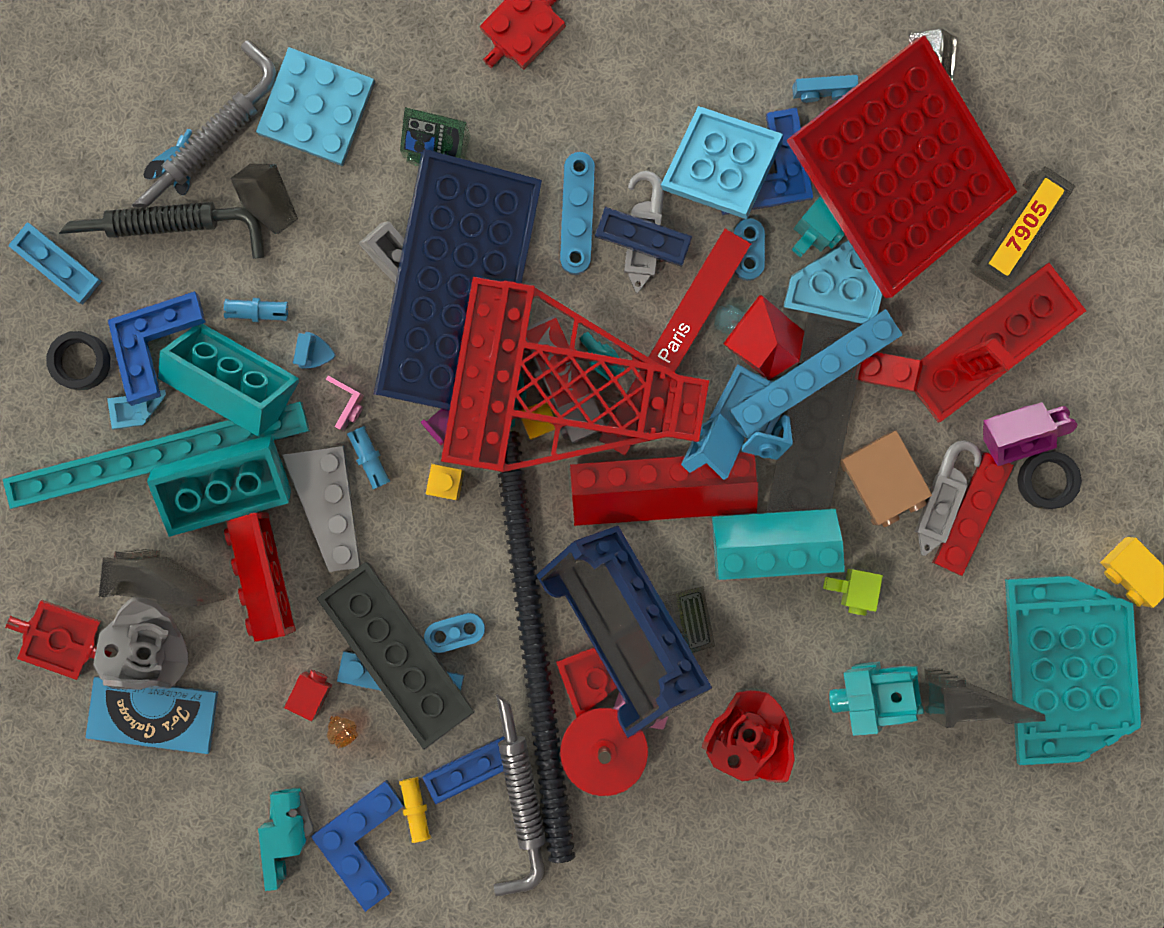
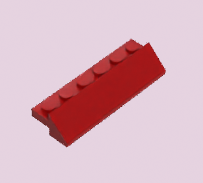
M739 452L728 478L724 480L707 463L689 473L681 465L685 456L570 464L574 526L757 513L758 482L755 455Z

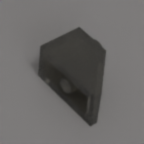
M250 163L230 178L241 205L274 234L281 233L298 219L276 164Z

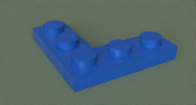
M797 108L767 113L768 129L783 134L784 140L774 159L776 173L767 175L751 210L807 201L813 198L810 178L786 141L801 129ZM721 211L722 215H728V214H730V213Z
M195 291L108 320L127 402L131 406L161 397L148 342L206 323L200 298Z
M387 780L311 836L365 912L392 891L356 842L405 805Z

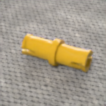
M419 777L399 781L405 804L403 815L407 816L412 843L431 839L425 811L428 809L427 804H423L418 781Z

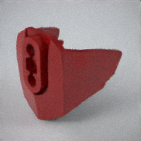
M757 690L736 692L723 714L714 719L701 747L706 751L714 768L742 782L761 778L768 782L786 783L790 778L795 761L793 750L794 738L786 713L771 695ZM746 729H752L751 737L743 739V732ZM731 755H738L739 762L736 765L728 764V758Z

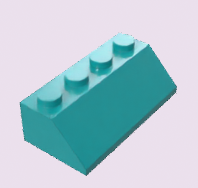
M204 324L192 327L160 351L159 380L258 437L278 420L299 383L298 377Z
M836 509L712 517L715 573L718 580L845 572L843 539Z

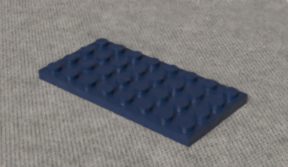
M422 150L373 395L450 411L473 277L522 284L542 180L435 151Z

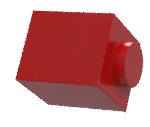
M311 670L310 673L306 671L301 673L284 709L312 722L317 718L333 684L326 682L328 677L318 671Z

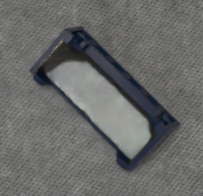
M618 525L575 540L536 575L549 595L555 598L566 596L626 704L619 708L617 717L627 738L653 726L712 689L707 677Z

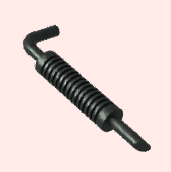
M213 202L196 203V205L191 203L190 205L184 204V206L179 204L178 206L166 205L154 206L153 208H130L129 210H105L101 219L69 221L59 232V234L105 231L108 238H115L119 236L124 237L125 235L140 236L143 234L173 233L174 231L185 232L186 230L192 231V229L197 231L198 229L204 230V228L206 230H213L217 228V221L239 220L248 226L252 259L264 258L262 227L257 216L252 211L242 207L215 209Z

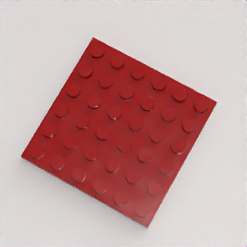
M925 35L918 37L786 140L884 298H892L1017 193V190Z

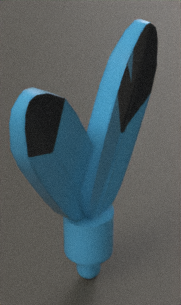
M187 129L184 136L180 135L176 146L169 148L146 166L143 174L144 178L149 180L156 179L166 172L161 165L167 159L171 161L170 156L173 155L175 157V152H180L179 148H184L183 144L185 142L189 144L188 139L192 134L191 129ZM189 176L186 177L188 180L182 186L176 181L174 182V187L181 196L185 195L189 189Z

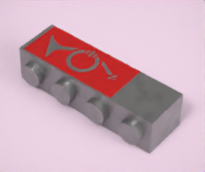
M555 315L537 322L527 329L526 340L528 342L565 349L569 347ZM524 350L526 356L534 353L532 351ZM539 354L534 357L536 366L531 367L536 378L549 369ZM545 354L552 366L565 358ZM570 359L555 369L565 384L580 375ZM552 372L538 381L539 384L545 382L549 391L546 394L547 397L562 387ZM583 377L568 387L578 403L591 394ZM565 390L550 400L560 415L575 405ZM593 397L581 405L591 421L600 415ZM578 409L564 417V419L587 422ZM602 418L594 423L605 426ZM562 427L560 429L563 439L570 438L572 443L597 433L572 427Z

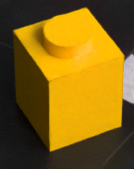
M431 464L426 495L459 501L464 470Z

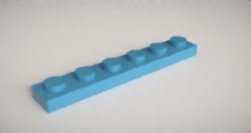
M885 309L731 409L730 412L744 434L748 436L903 334Z

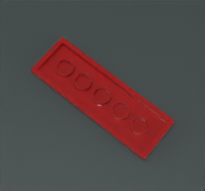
M1047 263L920 359L923 362L915 393L938 423L942 422L1007 372L1004 371L979 380H973L955 361V358L963 350L995 338L1018 364L1085 313L1086 309L1052 265Z

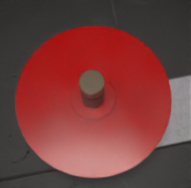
M597 708L581 714L568 726L561 742V762L566 775L578 788L592 795L612 796L626 791L638 781L647 764L648 746L643 731L627 738L618 721V710Z

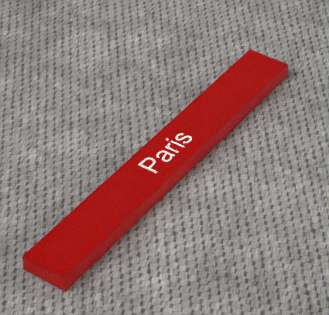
M724 228L648 358L673 372L677 370L751 243ZM639 371L644 380L646 371ZM635 378L626 393L627 395L641 386L637 378ZM642 390L630 397L638 411ZM626 401L619 405L614 414L622 426L636 417ZM611 419L607 426L618 428ZM637 420L625 429L636 431ZM603 433L599 441L609 444L617 442L619 438L617 435ZM631 445L614 448V450L625 456Z

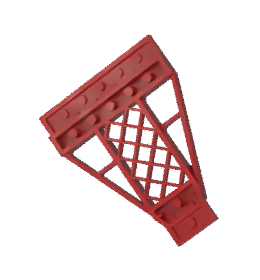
M473 277L441 462L506 472L666 437L699 442L709 380L678 375L667 367L661 366L538 290L533 285ZM534 298L542 300L574 320L570 345L567 349L531 343L526 340L532 300ZM578 324L623 350L632 357V360L577 351L575 349V340ZM524 350L534 352L522 360ZM539 354L549 369L534 379L524 364ZM545 354L565 358L552 366ZM570 359L580 375L565 384L555 369ZM575 359L596 364L583 371ZM601 365L611 380L596 390L587 374ZM607 365L627 369L614 377ZM522 367L531 382L517 391L520 369ZM637 370L646 371L644 380ZM629 371H632L641 386L627 395L617 380ZM552 372L562 387L547 397L537 382ZM583 377L593 393L578 403L568 387ZM614 383L624 398L609 408L599 392ZM534 385L544 400L529 410L519 395ZM565 390L575 405L560 415L550 400ZM642 390L638 411L630 397ZM596 396L606 411L591 421L581 405ZM515 398L526 412L514 410ZM626 401L636 417L622 426L612 410ZM547 403L556 417L532 412ZM578 409L587 422L564 419V417ZM606 414H609L618 428L594 423ZM520 418L552 424L555 432L551 455L529 461L506 464L505 456L512 420ZM637 420L636 431L625 429ZM562 427L617 435L619 438L617 442L562 454L556 453L559 433Z

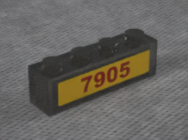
M1046 166L1037 172L1032 170L1022 183V187L1025 188L1020 198L1015 196L1005 209L1008 216L1003 223L998 221L988 235L992 240L986 248L982 246L971 261L975 265L970 273L999 292L1009 288L1076 187Z

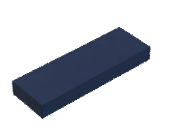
M608 207L604 208L595 234V238L680 267L683 266L693 237Z

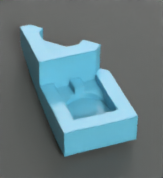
M160 390L161 397L134 406L127 402L126 396L107 398L112 430L144 425L166 396V391Z

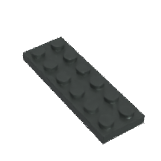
M368 562L363 563L316 598L423 750L427 749L475 713L472 706Z

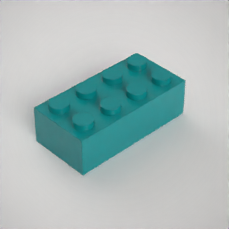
M272 434L154 467L147 479L168 537L287 504L291 494V487Z

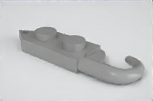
M962 440L952 444L945 453L938 474L935 475L930 489L933 496L926 499L927 505L923 507L914 531L918 533L922 556H926L940 543H946L965 494L967 480L959 470L954 468L958 454L963 450H968L974 455V465L979 467L981 464V452L970 441Z

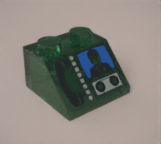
M405 107L400 152L404 158H407V163L419 166L421 153L424 149L465 159L471 137L467 122Z

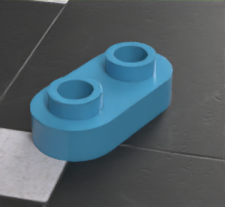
M748 218L740 221L734 229V234L751 243L735 274L742 280L751 281L758 278L764 270L765 231L759 221ZM752 229L755 232V237L747 238L744 235V230ZM744 260H753L755 267L747 269L744 266Z
M465 613L432 623L426 629L424 641L436 653H443L471 645L483 637L485 623L475 613ZM468 622L473 623L476 627L475 632L472 634L467 633L464 629L465 624ZM437 631H443L446 634L444 642H438L435 639Z

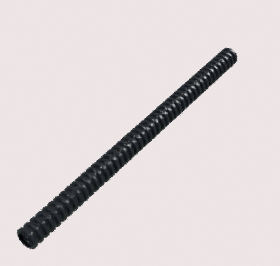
M510 431L505 456L506 464L523 462L520 461L522 451L518 449L521 446V442L517 441V437L520 436L519 432ZM520 468L500 472L497 475L498 478H501L502 482L499 483V487H502L503 490L500 493V497L504 498L501 506H505V511L502 513L503 516H506L507 520L504 521V525H507L508 528L505 531V535H509V540H506L507 545L510 544V549L507 551L508 554H511L512 558L509 559V564L513 566L510 569V573H514V578L511 581L515 583L513 592H516L517 596L514 597V602L518 603L515 611H519V616L516 619L520 621L518 630L522 634L519 635V640L523 641L520 649L524 650V654L521 657L525 659L523 669L527 671L524 674V678L528 679L525 687L529 688V692L526 695L527 698H530L528 707L532 709L529 712V717H533L530 725L534 727L531 733L536 739L533 741V745L537 747L534 750V755L538 756L535 763L539 765L537 774L541 778L538 779V784L542 785L539 793L543 794L540 801L544 804L542 813L546 815L543 817V822L547 823L544 831L548 833V836H546V842L549 843L547 851L551 853L548 856V861L552 863H565L572 861L576 855L575 852H572L574 848V843L571 842L573 833L569 832L572 829V825L568 823L571 817L567 813L569 804L565 803L568 800V795L564 794L567 787L563 784L565 776L561 773L564 771V768L560 765L561 756H559L561 747L558 746L560 737L556 735V733H559V728L555 727L558 719L554 718V714H556V708H553L555 699L551 697L554 694V690L550 689V685L553 682L549 679L551 670H548L547 667L550 665V661L546 660L549 652L545 651V647L548 644L544 641L546 632H543L542 629L545 627V623L541 622L544 614L540 613V608L543 606L542 603H539L541 594L537 592V589H540V585L536 584L538 579L535 575L537 565H534L533 562L536 560V556L532 554L535 547L531 546V541H534V538L530 537L532 527H529L528 522H531V518L527 516L530 509L526 508V503H529V501L525 499L527 489H524L523 486L526 484V480L522 479L525 471Z

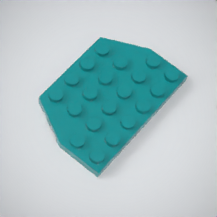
M1070 576L1005 579L1017 764L1035 765L1082 762L1106 745L1110 746L1117 742L1120 737L1126 734L1129 735L1141 728L1133 603L1115 597Z

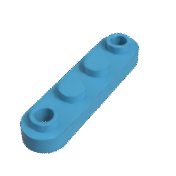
M583 152L571 154L564 164L560 261L563 269L572 275L584 273L589 268L591 262L595 165L593 159ZM578 162L585 165V169L581 172H577L574 169V165ZM571 254H580L581 261L578 263L571 262Z

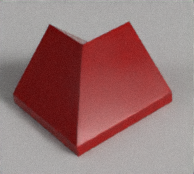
M759 295L723 345L762 377L770 380L800 361L805 331L765 297Z

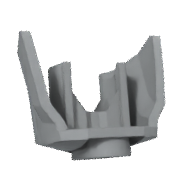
M133 596L119 609L115 620L100 632L93 666L99 678L103 680L104 686L132 690L144 688L171 689L186 670L188 652L183 636L177 628L172 615L166 612L157 602L141 596ZM114 648L118 654L110 658L105 655V650ZM145 653L148 659L141 660L137 657V654Z

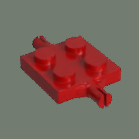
M504 0L480 25L481 31L494 44V48L482 59L485 64L492 69L505 56L514 60L525 70L566 27L565 22L553 12L551 7L557 0Z
M41 600L34 616L28 622L10 616L7 621L8 623L5 628L23 634V645L17 657L18 660L78 680L84 664L90 658H95L97 648L95 646L96 634L101 624V621ZM105 650V655L111 657L112 652Z

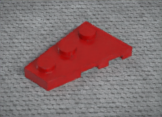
M642 629L629 633L616 642L633 674L653 659ZM594 647L556 661L576 717L589 711L617 688Z

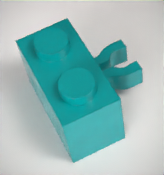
M821 195L793 228L802 237L791 251L800 258L811 245L822 252L826 246L832 249L845 235Z

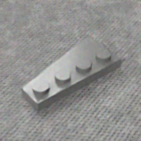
M345 447L282 455L328 571L354 569L361 566Z

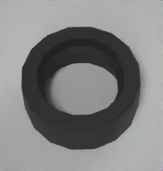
M69 331L58 336L51 343L46 354V366L50 376L59 385L73 390H89L98 386L107 377L110 370V354L106 345L99 338L82 331ZM75 343L88 345L96 355V365L93 372L82 379L69 377L62 368L64 351Z
M1048 451L1026 459L1019 469L1017 482L1021 495L1032 506L1041 509H1058L1073 502L1080 492L1082 479L1080 469L1073 459L1064 453ZM1047 462L1056 463L1062 467L1067 478L1066 488L1062 494L1050 499L1037 494L1031 481L1034 470L1042 463Z

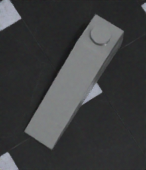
M390 222L380 223L361 240L359 245L378 267L396 283L404 238Z

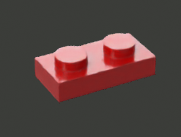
M876 352L857 365L854 379L859 382L916 392L923 362L921 360Z

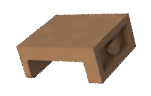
M897 430L887 433L838 460L843 472L846 471L870 513L872 517L870 520L873 525L882 524L885 528L900 520L898 514L909 509L910 513L921 509L927 505L925 499L933 496Z

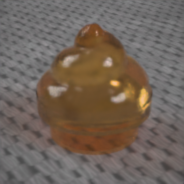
M331 716L328 724L327 739L330 744H335L338 749L344 748L357 738V726L354 721L348 718Z

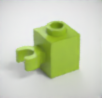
M847 568L845 580L825 577L823 589L842 592L841 605L848 606L849 613L866 616L867 610L877 611L883 575Z

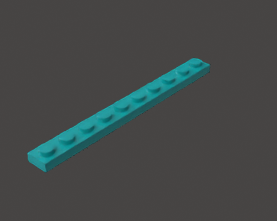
M300 401L286 405L278 420L259 437L234 422L227 420L2 480L9 508L15 509L150 474L154 467L271 434L273 440L276 441L310 432L303 402Z

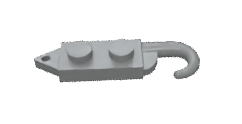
M639 172L631 178L628 186L629 190H633L638 181L647 180L653 187L651 201L636 204L631 211V216L661 226L665 192L661 187L662 180L653 172ZM627 249L624 273L628 274L634 291L637 294L651 276L654 277L656 258ZM639 282L641 286L636 287L635 283Z

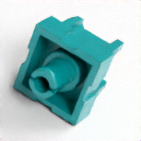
M880 661L855 664L851 667L852 669H848L843 673L846 688L830 690L829 694L833 713L850 711L853 736L878 734L882 727L886 725L914 722L918 720L917 715L925 713L918 682V666L881 668Z

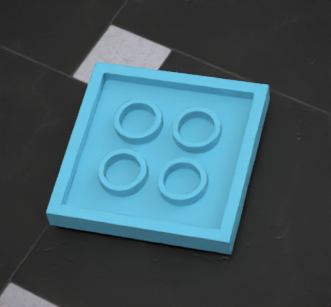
M288 47L256 133L343 166L375 80Z
M698 106L661 184L662 190L747 219L784 140L783 134Z

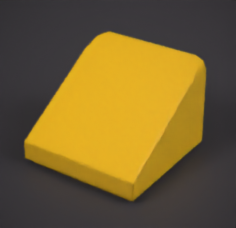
M547 403L532 412L553 416ZM537 404L528 407V409H529V410L532 409V408H533L534 406H536ZM521 419L530 440L555 430L554 426L549 423Z

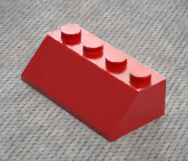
M256 512L226 521L228 528L224 529V535L227 545L233 548L235 558L231 559V565L234 575L240 578L242 588L238 589V595L241 605L247 608L249 618L245 619V625L248 635L253 636L254 642L286 636L295 632L296 628L269 513Z

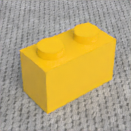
M1125 537L1100 562L1106 568L1104 571L1106 577L1116 585L1121 584L1128 591L1126 593L1127 598L1136 606L1140 607L1142 605L1154 608L1164 598V565L1136 537Z

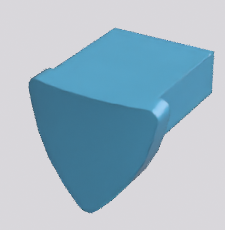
M311 332L298 334L293 364H298L302 369L315 368L330 362L336 357L332 348L319 336Z

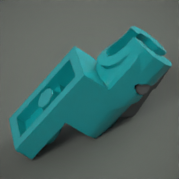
M300 788L271 792L269 820L273 819V822L263 823L258 828L265 891L278 890L283 880L287 877L285 860L281 861L280 858L300 855L304 850L307 841L306 837L314 830L306 799Z

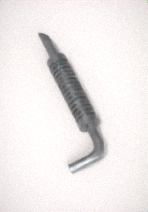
M250 40L243 42L241 49L260 66L263 72L260 82L245 96L238 91L232 97L233 101L229 100V105L225 104L223 106L224 110L219 109L220 114H214L215 119L211 117V122L207 121L205 123L207 126L203 125L201 127L202 131H196L198 135H192L193 140L191 138L188 139L189 144L185 142L183 144L185 147H180V152L176 151L175 157L171 155L170 158L172 160L169 161L167 159L161 165L166 172L132 204L133 207L142 208L150 206L175 181L182 186L188 180L186 177H191V172H196V167L198 169L201 168L200 163L203 165L206 163L204 159H210L209 154L213 156V151L217 152L219 150L217 147L221 148L223 146L222 142H228L226 138H232L231 133L233 135L236 134L235 129L239 131V126L243 127L245 125L244 121H249L248 117L252 118L258 113L253 105L273 87L276 80V70L272 61Z
M496 694L505 737L504 740L498 743L503 771L505 772L504 776L506 778L505 781L512 807L519 848L528 850L531 867L529 875L523 879L494 884L496 897L526 892L534 889L540 883L544 874L540 847L546 843L533 774L531 773V764L528 750L526 749L525 737L517 736L511 704L498 694Z

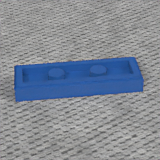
M502 736L423 775L422 778L435 805L503 772L498 743L504 740L505 737Z

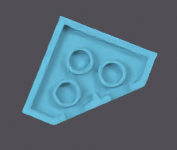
M847 240L791 275L783 306L863 324L878 314L882 293L853 246Z

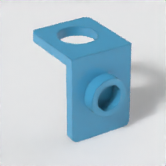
M784 415L776 423L771 435L755 432L742 445V452L758 455L762 458L778 460L793 445L790 417ZM782 428L784 429L783 438L778 437Z

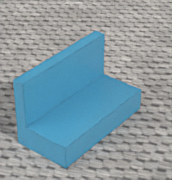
M718 414L702 424L699 442H691L681 465L690 473L707 463L724 480L728 478L745 438L721 414Z

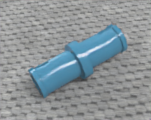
M253 298L252 301L225 299L224 311L226 312H224V318L252 319V322H260V320H281L287 322L288 310L286 308H288V302L261 301L260 298Z
M363 426L347 433L359 458L356 461L358 465L363 466L372 490L390 482L379 459L381 454L379 450L375 451L367 434L366 427Z

